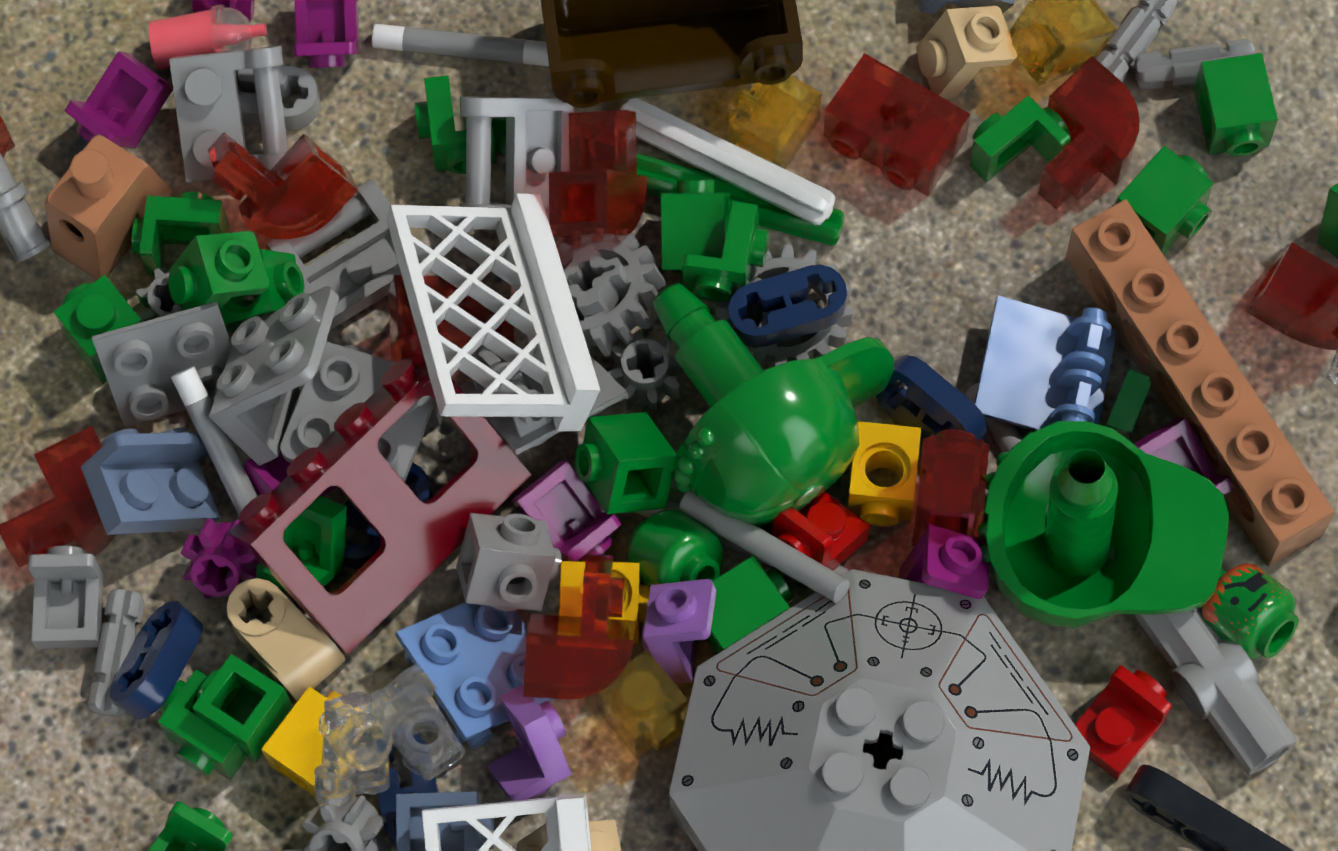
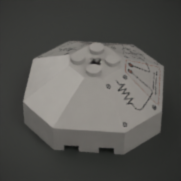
M852 569L843 575V577L849 580L850 585L846 595L840 602L835 603L816 592L702 663L696 669L670 786L669 801L671 815L683 833L689 836L698 851H1072L1090 746L984 596L982 599H975L925 583ZM879 733L893 736L892 747L903 750L901 760L890 759L886 769L873 767V756L863 752L864 744L876 743Z

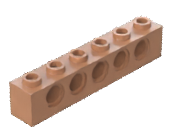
M1127 199L1073 227L1065 258L1098 308L1107 312V322L1111 324L1113 329L1117 330V337L1140 372L1150 377L1149 381L1152 382L1150 387L1172 420L1177 417L1187 418L1216 474L1230 477L1235 488L1225 494L1224 499L1268 567L1321 538L1335 511Z

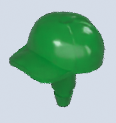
M674 283L663 289L654 298L652 304L668 340H672L678 347L675 360L711 407L691 429L675 456L676 486L681 492L687 493L692 491L696 497L722 515L760 527L773 523L780 512L791 507L800 511L843 475L860 445L858 420L854 408L884 391L894 372V358L880 339L865 337L847 343L820 357L793 360L764 371L726 320L715 321L709 313L710 308L682 284Z
M1087 421L1055 422L1029 433L1013 446L1009 452L1000 453L996 458V465L998 467L996 472H991L985 476L984 486L989 490L988 495L980 497L977 502L978 510L985 514L984 521L979 524L977 529L980 538L986 540V543L980 546L982 560L989 562V570L1000 593L1023 616L1047 626L1078 628L1103 618L1106 619L1114 614L1157 615L1187 612L1202 607L1214 595L1221 573L1228 533L1229 513L1223 493L1204 476L1182 465L1145 453L1113 428ZM1048 505V514L1046 521V507Z

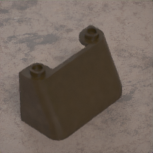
M540 0L552 91L556 98L576 108H588L600 102L754 83L775 85L789 79L801 67L803 61V40L796 0Z

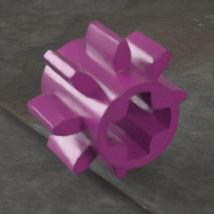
M211 518L206 519L199 536L189 535L180 553L190 560L182 576L183 579L192 580L194 585L204 593V597L207 599L211 596L222 597L230 595L240 583L249 579H256V568L260 561L254 559L256 556L250 549L237 543L229 534L240 522L237 519L233 523L222 522L218 524Z

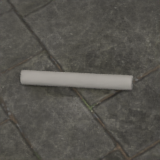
M692 491L687 492L682 498L679 509L693 520L835 603L840 602L846 595L850 582L845 577L754 524L722 515L706 505Z

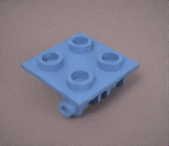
M998 295L995 301L974 402L981 410L983 416L1034 431L1058 421H1087L1099 424L1117 330L1113 329L1111 324L1107 322V312L1098 308L1083 309L1082 317L1075 318Z
M464 602L399 630L395 634L405 650L404 659L408 664L413 663L426 682L424 686L425 691L428 695L434 694L436 697L434 705L439 711H445L456 728L455 737L459 742H467L471 749L484 745L493 737L490 729L509 721L499 696L523 684L540 705L547 700L550 702L569 692V689L516 610L502 611L489 605Z

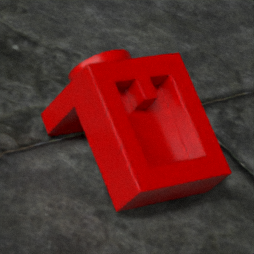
M824 491L800 511L791 507L780 512L773 521L771 535L834 571L867 541L870 525Z
M1119 665L1111 675L1108 685L1075 723V726L1090 746L1088 758L1116 780L1121 777L1162 727L1169 715L1172 704L1165 699L1167 693L1159 682L1141 670H1135L1132 673L1124 666Z

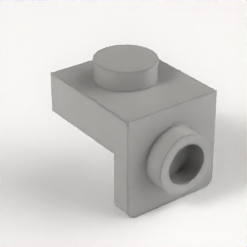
M55 546L49 548L47 554L30 555L28 570L34 578L31 641L35 648L98 647L102 629L104 573L93 554H86L84 549L74 546Z

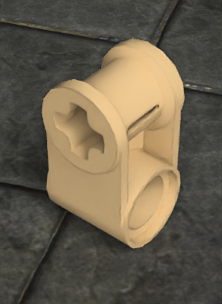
M259 578L246 580L237 585L229 595L227 613L235 636L257 659L270 679L285 688L289 699L295 704L309 686L313 689L317 687L346 660L329 636L308 617L306 618L285 594L270 581ZM252 605L261 611L268 607L271 619L265 624L256 618L249 621L246 610Z

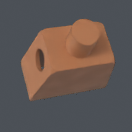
M98 134L91 139L83 151L74 156L70 168L47 196L45 210L51 249L55 254L97 280L103 275L108 277L132 246L133 223L136 217L144 218L147 196L169 197L172 194V190L147 163Z

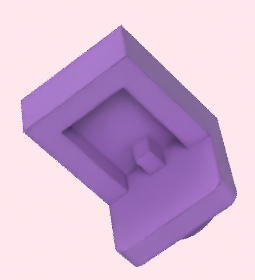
M710 579L650 586L646 620L642 629L643 647L647 658L655 660L667 685L692 682L698 640L707 639L711 634L716 588Z
M522 684L499 696L520 747L488 765L492 778L510 801L527 800L528 798L537 797L548 791L552 785L572 775L558 742L560 738L566 736L561 719L548 700L539 705Z

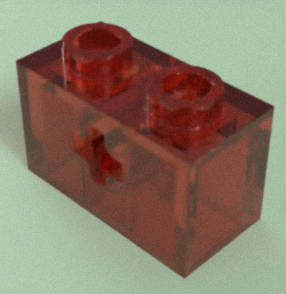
M864 53L825 109L823 136L828 139L830 145L841 155L853 160L862 158L881 169L882 175L896 187L903 190H912L914 188L928 197L966 142L970 113Z

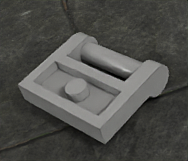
M281 46L224 51L169 59L186 182L280 173L297 169L295 150H288L278 66L283 65ZM253 69L264 153L247 155L236 70Z
M460 97V116H466L465 203H460L459 207L511 208L516 193L540 194L549 223H572L574 107L556 97ZM491 117H506L505 203H490Z
M372 179L355 188L356 196L285 238L283 234H279L265 243L267 250L295 254L296 264L304 278V293L311 294L323 287L329 286L339 296L330 330L404 285L386 220L391 204ZM370 216L376 221L372 226L305 266L300 258Z

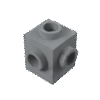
M470 513L456 566L465 603L489 605L502 611H514L517 609L542 610L548 586H556L561 571V552L559 548L553 547L546 521L535 520L523 514H509L503 517Z

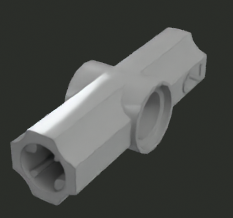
M1202 607L1182 613L1135 614V618L1140 623V626L1143 627L1154 646L1173 669L1171 671L1173 683L1185 704L1198 718L1202 720L1207 718L1248 776L1268 767L1295 746L1297 739L1259 688L1258 673L1245 650L1240 645L1229 640H1222L1201 617Z

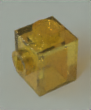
M1095 0L1029 1L1009 33L1012 38V46L1017 52V59L1037 85L1041 86L1089 68L1117 28Z
M793 76L775 85L754 83L750 90L745 87L741 88L731 101L725 115V119L729 121V142L786 169L820 120L822 93Z
M647 649L594 688L598 712L636 759H639L652 748L654 751L663 749L683 732L688 710L687 698Z

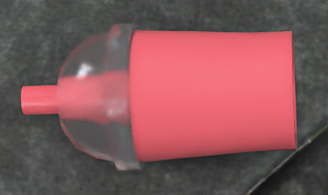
M223 4L214 5L210 10L152 20L149 23L150 47L157 69L170 68L169 59L173 57L250 49L252 37L267 35L265 23L250 25L248 18L241 11L234 8H225Z

